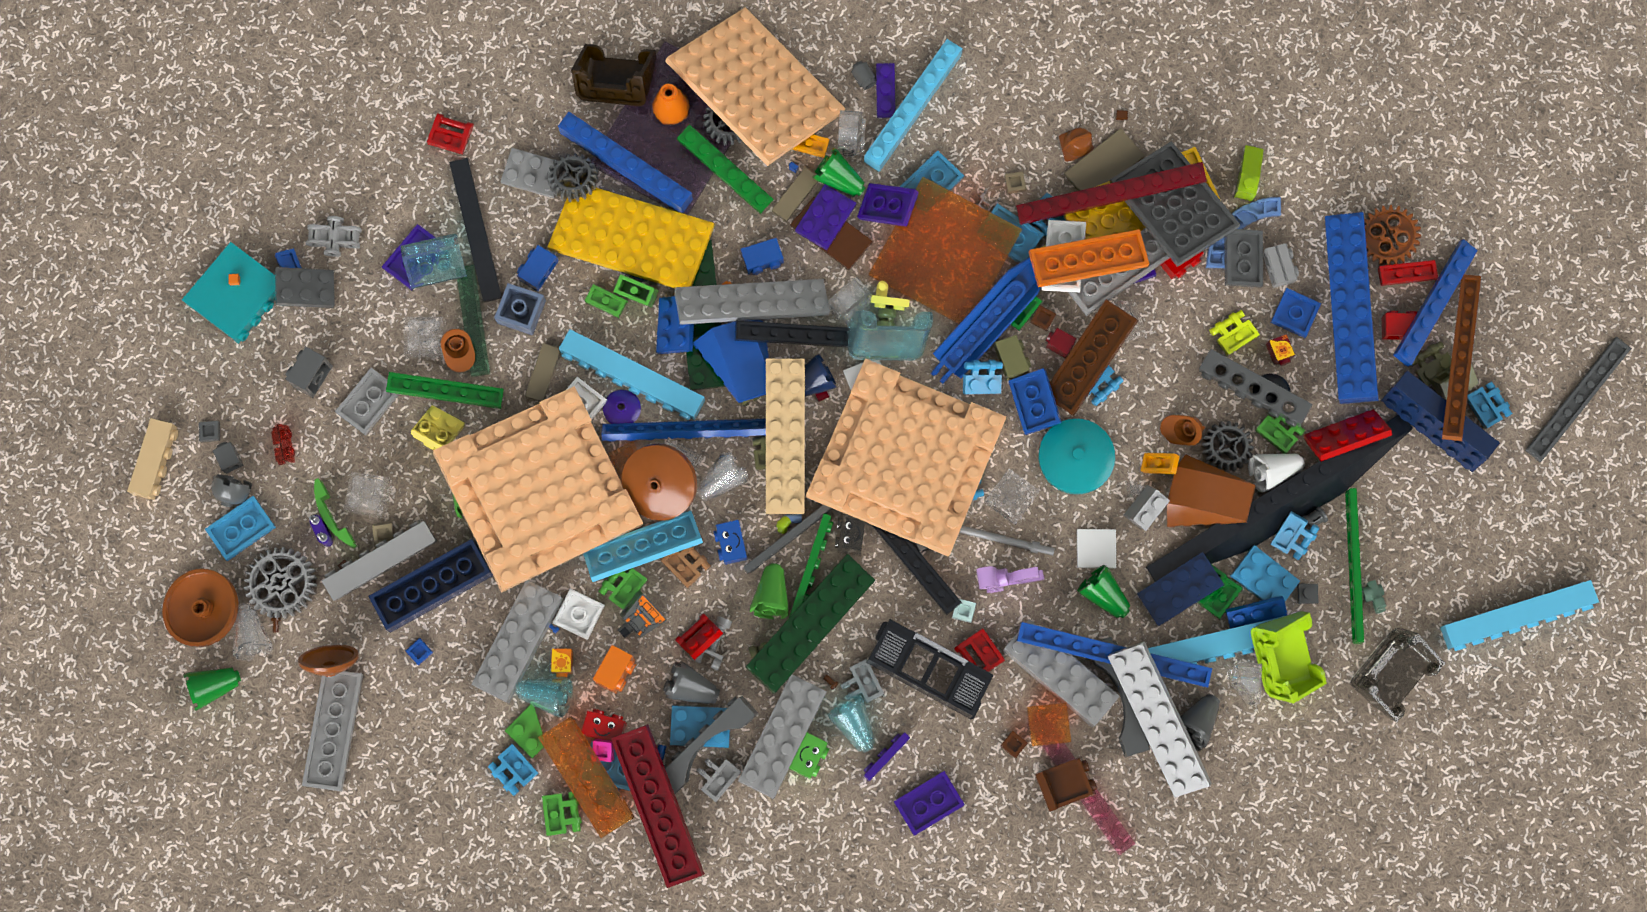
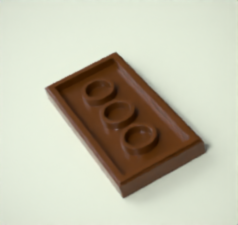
M815 197L809 201L790 224L792 228L796 229L815 200ZM846 221L827 251L818 245L816 246L847 270H850L872 244V240Z

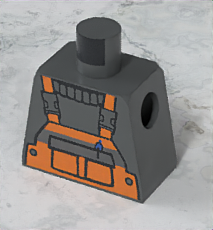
M639 590L620 613L625 623L617 630L624 638L633 631L639 637H643L663 624L666 618Z

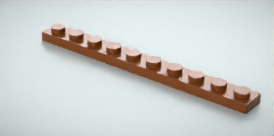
M1463 275L1461 279L1442 439L1462 441L1481 285V276Z

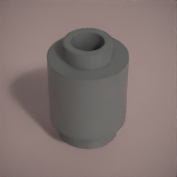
M859 61L853 65L851 73L860 87L867 90L877 83L876 77L867 62Z

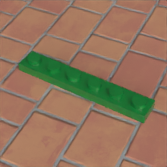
M690 124L677 137V141L760 214L774 200Z
M389 372L386 392L498 409H501L504 394L503 388Z
M823 514L790 616L809 596L806 592L808 587L812 588L815 576H812L814 568H819L821 558L818 557L820 550L824 551L827 540L824 539L826 532L830 533L833 522L830 521L831 515Z

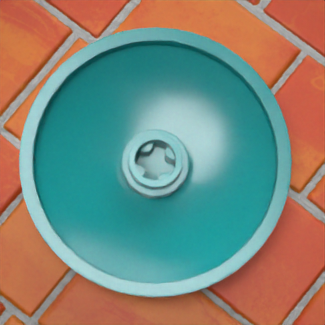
M1078 418L1067 419L1050 428L1043 437L1038 453L1039 466L1046 480L1058 490L1069 494L1090 493L1101 487L1110 477L1115 465L1114 445L1106 431L1094 422Z

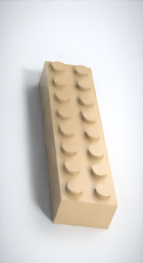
M766 359V514H804L805 359Z

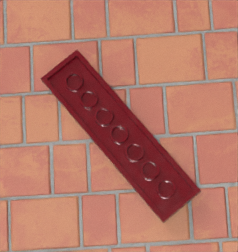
M644 725L611 738L666 887L669 888L703 876L705 873L649 725Z

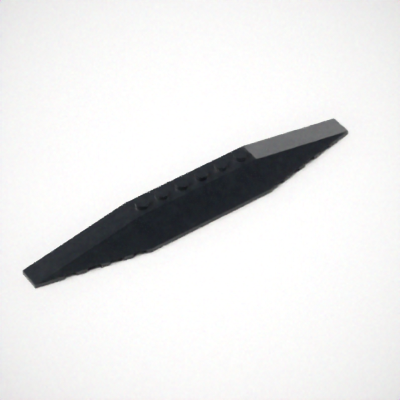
M1397 415L1386 422L1392 429V436L1317 462L1251 503L1247 523H1217L1147 566L1148 572L1156 582L1202 552L1210 564L1249 551L1253 545L1257 546L1277 534L1291 511L1301 517L1307 516L1315 511L1317 507L1325 505L1347 491L1406 436L1413 427L1410 423L1401 419L1400 415Z

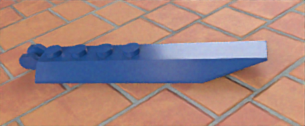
M1030 257L1009 269L933 353L940 363L931 374L933 376L937 375L943 366L949 369L940 380L942 384L952 374L962 379L963 374L970 370L964 368V363L979 360L1037 296L1041 287L1037 286Z

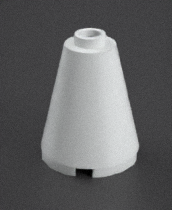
M1299 454L1253 455V458L1249 459L1248 470L1250 477L1252 475L1255 477L1256 483H1253L1256 485L1255 488L1260 492H1267L1301 473L1305 462Z

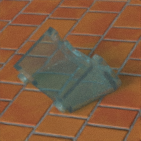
M857 311L847 323L850 356L857 360H865V358L868 360H918L923 355L933 324V313H918L914 317L912 326H877V319L874 313L871 311Z

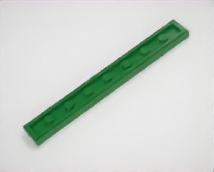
M1350 488L1345 492L1352 643L1362 644L1364 643L1357 488Z

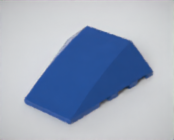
M745 320V321L763 322V321H761V320ZM736 321L710 329L694 341L693 345L702 353L705 361L709 362L715 374L723 380L724 385L736 401L741 403L766 395V359H769L767 343L735 341Z

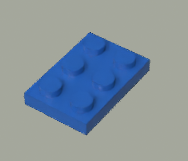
M675 296L659 298L656 353L670 354L692 351L694 324L679 323Z
M1042 368L1008 381L1025 435L1062 423L1046 369Z

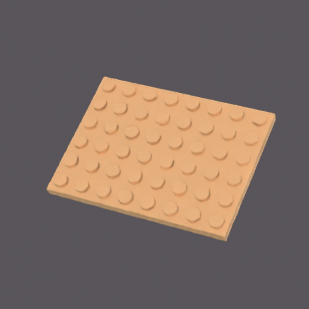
M746 7L668 56L665 61L767 166L845 111L843 105Z

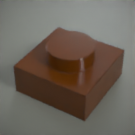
M1039 305L1030 323L1048 331L1056 313Z
M1012 731L1000 747L1016 759L1028 743Z

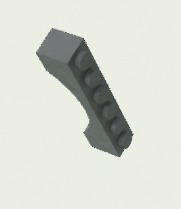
M1112 637L1099 640L1117 645V642L1113 641ZM1092 660L1095 666L1110 677L1120 694L1124 720L1119 742L1125 758L1150 750L1149 742L1112 665Z
M736 696L727 703L728 708L724 712L722 710L713 717L715 721L710 726L706 724L699 731L700 735L696 739L694 737L685 744L687 748L682 753L678 751L671 758L673 762L670 765H664L674 794L689 782L693 761L707 741L723 731L745 727L759 714L743 696L738 699Z

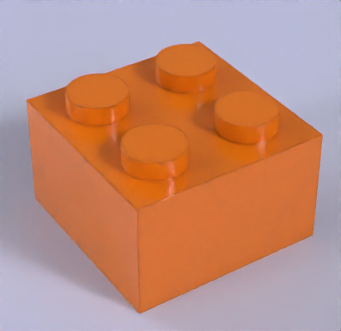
M611 645L592 680L615 694L618 691L622 692L627 683L625 681L628 674L631 675L636 667L634 657Z

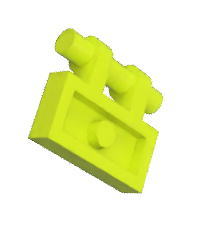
M1242 310L1228 315L1229 318L1222 322H1217L1214 324L1215 327L1209 330L1212 336L1218 333L1222 335L1217 342L1227 356L1260 335L1250 320L1242 323L1240 319L1245 316ZM1234 324L1236 328L1228 332L1226 328Z

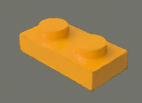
M813 134L791 150L824 158L830 139Z
M1144 453L1140 471L1152 474H1176L1180 456L1175 453Z

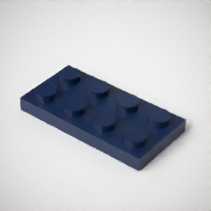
M1202 552L1143 589L1137 595L1159 627L1223 587L1224 583Z

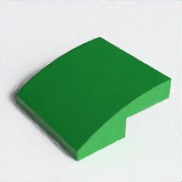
M1212 565L1224 586L1197 603L1220 620L1226 613L1225 609H1229L1243 588Z

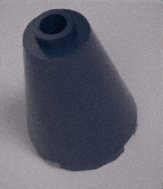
M820 354L815 355L805 364V397L837 388L828 366L822 363L824 359Z

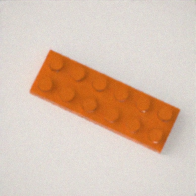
M1140 229L1029 250L1038 287L1149 266Z

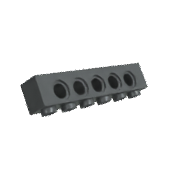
M1210 349L1199 367V372L1202 373L1201 376L1206 380L1211 381L1213 379L1217 381V385L1225 390L1229 388L1235 391L1234 394L1241 399L1246 397L1252 401V405L1260 409L1262 407L1269 410L1268 413L1270 415L1286 419L1285 422L1292 427H1296V425L1301 427L1312 409L1313 404ZM1219 367L1225 368L1226 373L1223 375H1218L1215 372V370ZM1239 376L1243 379V382L1241 384H1234L1232 379ZM1251 386H1258L1260 391L1253 394L1249 391V388ZM1274 395L1277 400L1274 403H1269L1266 397ZM1290 404L1294 407V410L1292 412H1285L1283 406Z

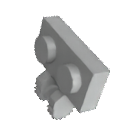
M867 659L849 667L854 678L840 685L842 689H846L854 683H857L859 687L858 690L846 695L847 700L862 693L866 703L884 695L871 666L866 663Z
M707 758L704 762L716 772L710 777L703 769H697V772L707 780V783L701 790L713 801L717 802L740 775L741 771L727 759L720 767H717Z

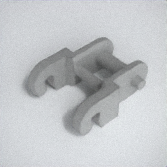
M987 189L980 196L981 201L975 204V210L983 211L985 217L991 213L990 210L1001 200L999 197L992 204L985 201L984 196L988 192ZM982 202L989 206L988 210L981 206Z

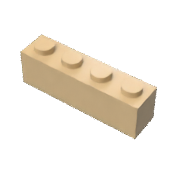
M150 418L127 492L155 500V497L160 494L161 485L159 484L161 478H164L167 472L165 465L167 459H170L173 453L171 446L173 441H176L178 438V430L174 424Z

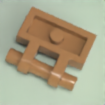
M695 546L667 555L661 560L687 589L702 576L697 570L699 567H702L705 571L711 567L707 562V558L704 555L701 556L695 550ZM688 554L695 560L693 564L685 558Z

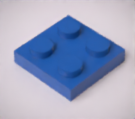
M1286 288L1270 323L1306 338L1321 303Z

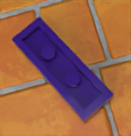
M876 63L877 118H891L895 113V63Z
M905 732L902 735L898 733L891 741L893 745L888 750L884 748L877 755L880 759L875 764L871 762L864 769L866 772L864 777L870 781L904 746L910 737Z

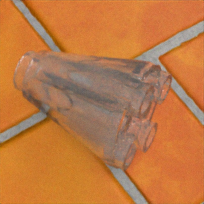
M730 451L727 453L722 452L698 485L697 494L705 502L748 481L749 472L744 466L741 465L739 467L735 462L737 459Z

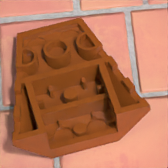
M1185 454L1178 463L1168 496L1170 501L1167 504V527H1185L1199 524L1211 525L1214 523H1247L1256 485Z

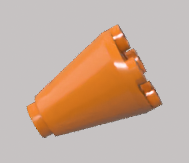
M673 84L663 85L656 94L652 104L653 113L664 125L677 124L688 117L690 109L687 96Z

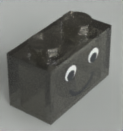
M843 513L842 518H838L837 529H840L841 532L840 537H836L835 548H838L839 554L861 556L865 521Z

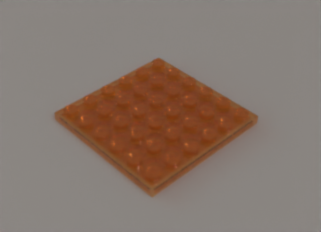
M922 177L916 188L919 193L907 227L895 225L868 276L879 282L885 281L888 287L960 324L989 292L1022 229L933 181Z

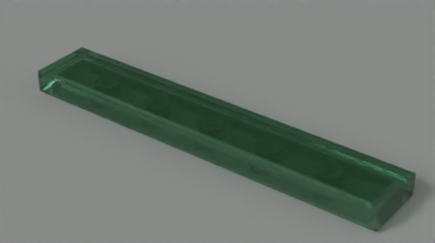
M475 266L456 267L464 331L470 336L475 352V361L470 368L471 377L488 375L491 373Z

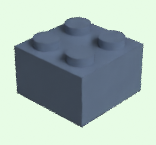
M507 283L494 317L497 324L533 336L546 303L544 295Z

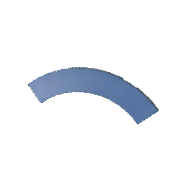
M1281 197L1259 199L1235 210L1232 215L1240 223L1238 229H1244L1259 219L1281 216ZM1224 238L1209 246L1206 268H1225Z

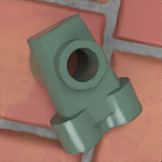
M1376 580L1368 582L1367 586L1362 587V595L1365 602H1373L1376 614L1386 611V603L1382 597L1384 595L1382 585H1377Z

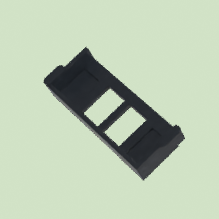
M891 619L888 622H883L875 636L877 643L866 663L968 719H974L993 674ZM915 644L934 654L921 681L902 672ZM939 658L958 667L945 694L926 685Z

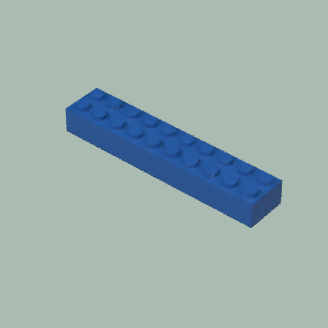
M1364 213L1325 216L1339 403L1379 401Z

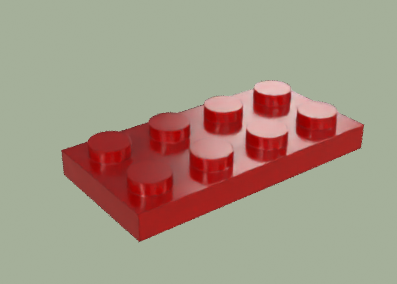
M1372 409L1304 434V440L1320 461H1324L1392 436V429Z

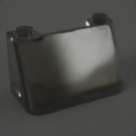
M1395 628L1385 637L1352 677L1350 685L1390 720L1398 722L1404 716L1406 710L1401 702L1423 675H1437L1445 662L1418 633L1403 628Z

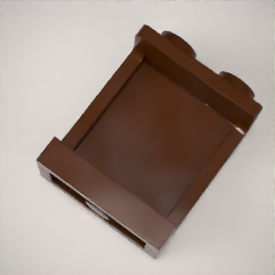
M1082 756L1035 774L1049 812L1096 794V783L1093 778L1090 779L1088 762L1086 759L1083 760Z

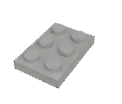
M512 148L500 182L504 185L555 198V193L550 190L547 181L549 179L547 173L550 172L549 167L554 166V159Z
M370 368L335 413L366 436L400 394L386 392L387 379L373 368Z

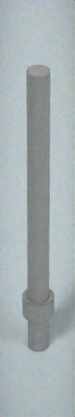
M962 526L959 532L1028 549L1036 554L1040 552L1053 556L1055 548L1040 545V542L1032 541L1031 543Z

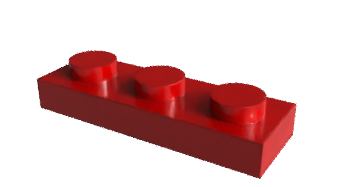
M1435 260L1378 267L1381 286L1438 279Z

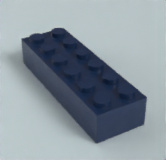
M1408 370L1381 399L1387 408L1400 415L1401 419L1414 426L1419 433L1424 434L1433 444L1442 448L1448 456L1456 459L1465 469L1471 472L1482 465L1500 444L1499 441L1466 416L1462 441L1442 439L1446 400Z
M471 539L368 597L385 629L391 633L489 579L493 574L476 542Z

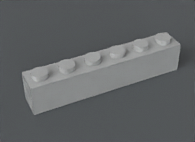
M418 520L409 525L411 529L406 532L401 530L392 535L394 539L389 542L384 540L375 545L377 549L371 552L366 550L358 555L360 559L354 562L349 560L341 565V570L337 572L332 570L325 574V579L322 580V583L332 600L337 601L436 543L437 540L427 523Z

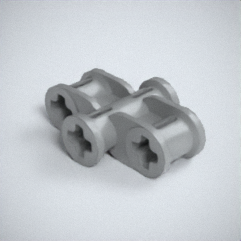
M328 216V225H307L309 233L306 245L310 247H326V250H324V255L340 257L339 247L360 248L359 234L362 232V228L357 226H341L344 223V219L341 217Z

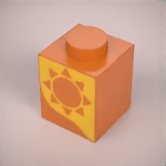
M552 649L551 673L556 674V677L567 678L568 674H573L572 649Z

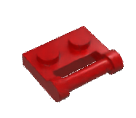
M437 113L427 139V144L463 155L474 124L456 121ZM441 124H444L464 131L463 134L455 131L441 128L440 126Z
M704 613L699 616L700 619L681 637L678 636L674 639L694 660L723 635V632Z
M983 628L954 648L963 658L977 666L966 650V647L970 645L985 666L983 669L988 672L1005 661Z

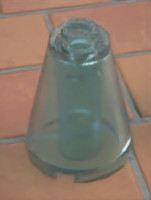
M566 678L523 679L516 686V694H518L519 699L551 715L563 718L570 707L566 703L568 697L572 698L573 684L572 681Z
M860 695L854 697V702H848L847 700L832 709L831 713L827 715L858 751L865 753L874 748L875 738L864 699Z

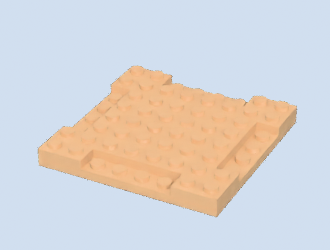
M865 358L827 449L809 486L806 498L949 557L1007 416L973 402L968 404L900 376V372Z
M575 386L485 429L463 436L433 450V455L501 593L626 534L643 524L627 490L622 487V483L591 423L592 420Z

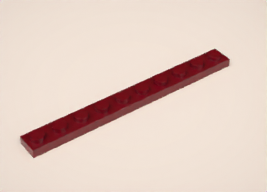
M1203 162L1024 203L1016 205L1020 225L1204 183L1207 182Z

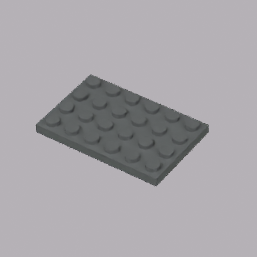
M1171 141L1110 179V183L1191 164ZM1206 182L1125 201L1177 267L1240 226V223Z

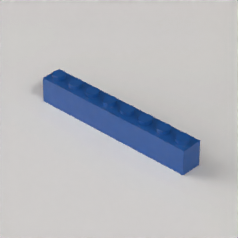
M568 112L558 125L561 135L677 212L684 213L692 202L693 198L690 191L571 112Z

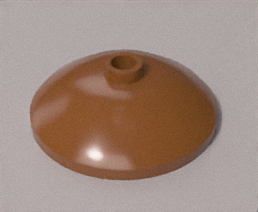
M327 645L306 651L299 657L298 663L306 672L332 677L354 665L359 658L358 650L351 646Z

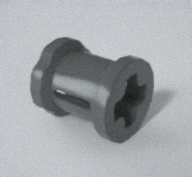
M1317 507L1316 511L1308 516L1304 515L1302 517L1308 521L1306 527L1309 530L1313 524L1319 525L1322 522L1326 523L1328 521L1327 515L1320 507Z

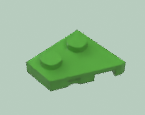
M531 703L505 732L533 759L547 744L535 707Z

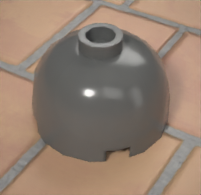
M217 474L213 477L211 489L214 497L221 501V505L232 507L233 504L243 503L249 497L253 484L246 480L242 484L240 480L233 479L234 477Z

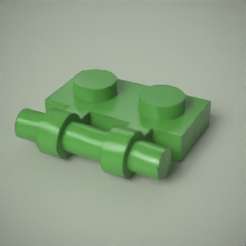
M1268 415L1255 431L1283 454H1286L1298 440L1293 433L1296 432L1301 436L1305 430L1297 425L1296 427L1288 425L1285 422L1286 419L1280 416L1273 419ZM1279 422H1284L1290 428L1288 430L1285 429Z
M631 568L628 573L623 571L609 576L607 580L602 582V587L598 592L603 596L608 590L613 592L608 599L623 610L637 591L642 589L648 579ZM620 576L623 580L616 588L613 584Z
M576 791L568 792L569 800L563 801L562 793L542 796L547 836L566 834V825H572L573 832L581 831L580 823L582 821L578 813L579 799L576 797ZM564 807H570L571 818L565 819Z

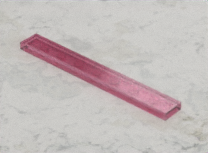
M1044 713L1027 724L1056 766L1075 759ZM1095 790L1096 794L1094 796L1081 799L1080 801L1117 854L1121 855L1135 845V842L1099 791Z

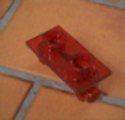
M277 424L276 427L272 428L273 431H271L273 445H280V447L274 449L275 460L278 462V465H285L286 462L295 463V450L292 447L291 441L292 432L289 426Z

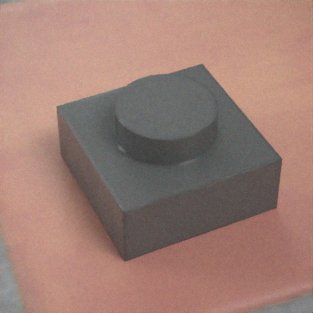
M199 422V441L201 443L220 441V422Z
M1318 584L1297 585L1298 604L1319 603Z

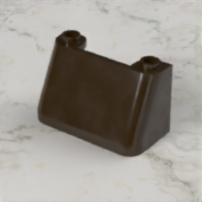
M585 44L571 69L576 96L583 101L631 106L644 105L652 82L657 58L656 51L643 49L638 54V60L607 58L604 56L603 49L598 45Z

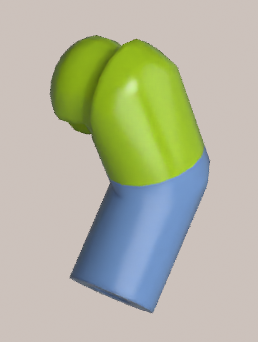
M785 514L776 524L777 531L784 534L788 531L787 527L791 523H801L802 514Z

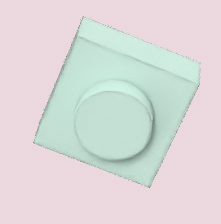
M959 599L962 604L954 609L952 618L972 623L976 603Z

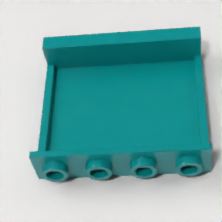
M230 242L183 297L182 301L239 344L248 338L249 331L253 326L259 325L262 320L261 316L273 308V302L276 300L275 275ZM229 274H239L240 285L230 286Z

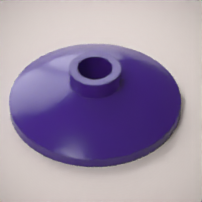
M617 390L607 396V402L603 406V413L609 423H634L638 419L641 412V404L634 393L627 390ZM620 404L625 405V408L623 410L618 409V406Z

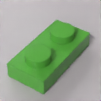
M593 284L585 299V303L619 318L627 304V300Z

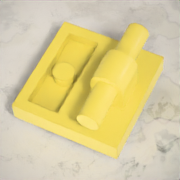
M880 281L877 284L876 295L871 297V303H875L874 307L886 308V305H893V309L902 311L905 310V307H909L910 300L887 297L888 284L885 281Z
M432 405L412 428L411 434L414 438L423 442L426 447L435 450L454 441L464 428L465 423Z

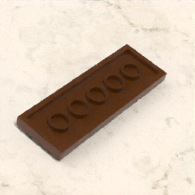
M1107 299L1104 301L1050 381L1056 405L1073 416L1076 414L1139 320Z

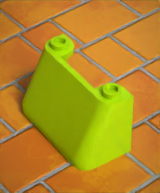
M1300 611L1258 624L1251 629V638L1266 693L1274 699L1294 704L1327 684L1323 668L1311 663L1304 631L1312 627V618L1309 612Z

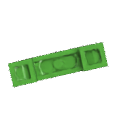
M319 478L315 479V500L323 521L335 536L355 549L357 545L349 530L346 528L339 530L324 502L331 497L323 482Z

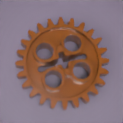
M1390 205L1389 210L1382 206L1381 212L1375 208V215L1368 213L1369 220L1364 219L1368 250L1367 257L1372 255V262L1379 259V265H1382L1384 261L1387 262V265H1390L1391 261L1397 265L1399 259L1403 263L1405 262V256L1412 258L1410 251L1417 252L1414 246H1420V242L1416 239L1421 238V234L1416 233L1421 230V227L1415 226L1418 224V220H1412L1413 213L1407 216V209L1400 212V206L1393 210L1392 205ZM1391 220L1399 222L1395 227L1390 226L1388 223ZM1382 221L1385 223L1389 234H1393V241L1398 246V250L1394 248L1390 237H1386V230L1381 224ZM1376 228L1382 231V233L1377 236L1373 235L1371 232L1373 229ZM1400 236L1408 238L1404 243L1399 242L1397 239ZM1385 244L1391 247V249L1386 252L1382 251L1380 248L1382 245Z

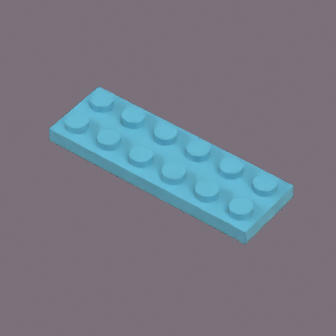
M688 511L673 519L660 521L623 534L583 555L591 580L595 582L701 544L703 541L692 511Z

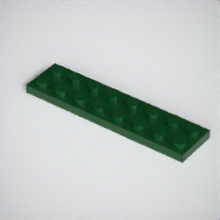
M712 240L708 242L692 286L717 285ZM721 322L694 324L693 342L710 329L721 326ZM693 345L692 351L686 352L690 390L726 387L723 380L715 374L709 362H706L702 357V353Z
M846 554L750 660L745 668L773 694L776 693L876 580L849 554Z

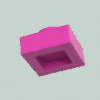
M593 740V760L612 762L614 760L612 741Z

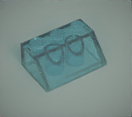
M457 233L401 246L402 259L411 289L467 276Z

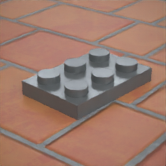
M1236 229L1224 237L1225 286L1263 287V231Z
M276 267V305L334 308V270Z

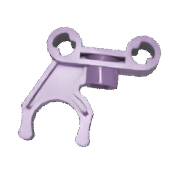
M993 566L976 569L979 589H987V593L1004 591V586L1044 580L1043 570H1038V567L1021 569L1008 573L1006 568L997 569Z

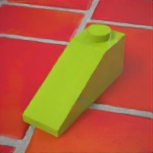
M1245 145L1234 194L1235 198L1253 201L1260 180L1264 149Z

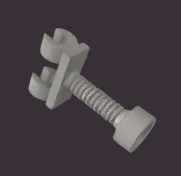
M718 616L715 624L724 632L725 629H730L732 621ZM722 635L693 661L701 663L704 653L715 657L711 668L718 671L724 656L717 654L715 650L719 645L718 643Z

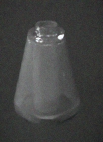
M250 604L240 605L234 623L233 656H236L237 660L246 661L254 660V655L263 653V657L272 652L273 646L257 611Z

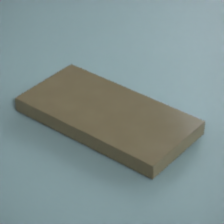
M1120 128L1067 170L1064 176L1078 191L1093 188L1110 181L1113 177L1142 160L1145 155Z

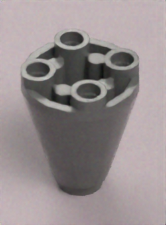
M680 661L673 664L671 680H667L663 688L666 698L704 704L716 703L720 689H717L713 683L686 663Z
M1211 694L1202 697L1180 716L1197 751H1201L1202 748L1208 745L1219 711L1220 701Z

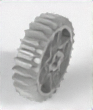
M274 547V553L267 549V556L260 553L261 560L254 558L253 560L256 565L249 564L252 571L245 572L250 576L249 579H244L246 583H249L248 586L244 587L245 590L250 591L245 594L246 597L252 598L249 603L251 605L256 603L254 609L259 610L261 608L260 613L264 615L267 612V616L270 618L274 614V617L278 619L280 614H282V617L286 619L287 613L295 616L294 610L301 613L300 606L302 605L307 608L308 606L305 601L312 602L309 594H316V592L311 590L312 587H317V584L312 582L317 577L311 575L315 572V569L309 568L312 563L310 561L305 562L307 560L306 556L300 558L301 553L299 551L294 554L292 548L287 552V549L282 547L280 552L277 547ZM277 559H288L293 562L282 568ZM269 563H274L273 570L267 572V565ZM300 567L301 573L298 576H294V569ZM261 571L266 580L256 586L257 577ZM279 579L283 580V581H282V584H283V585H282L281 587L278 585V584H279V582H278ZM305 579L304 589L300 595L295 585ZM267 589V597L261 599V592ZM294 594L295 600L292 603H288V596ZM279 598L284 607H274L268 605V603Z

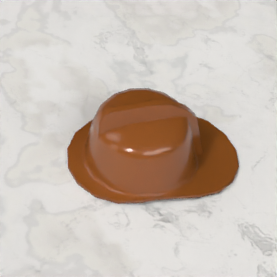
M1075 128L1059 136L1066 162L1088 155L1094 149L1092 134L1084 128Z
M461 329L447 331L440 341L445 362L451 370L465 372L473 366L475 361V352L471 338L467 332Z
M1169 415L1163 419L1160 426L1162 435L1170 443L1188 446L1199 443L1202 438V432L1205 429V426H1202L1197 417L1186 415Z

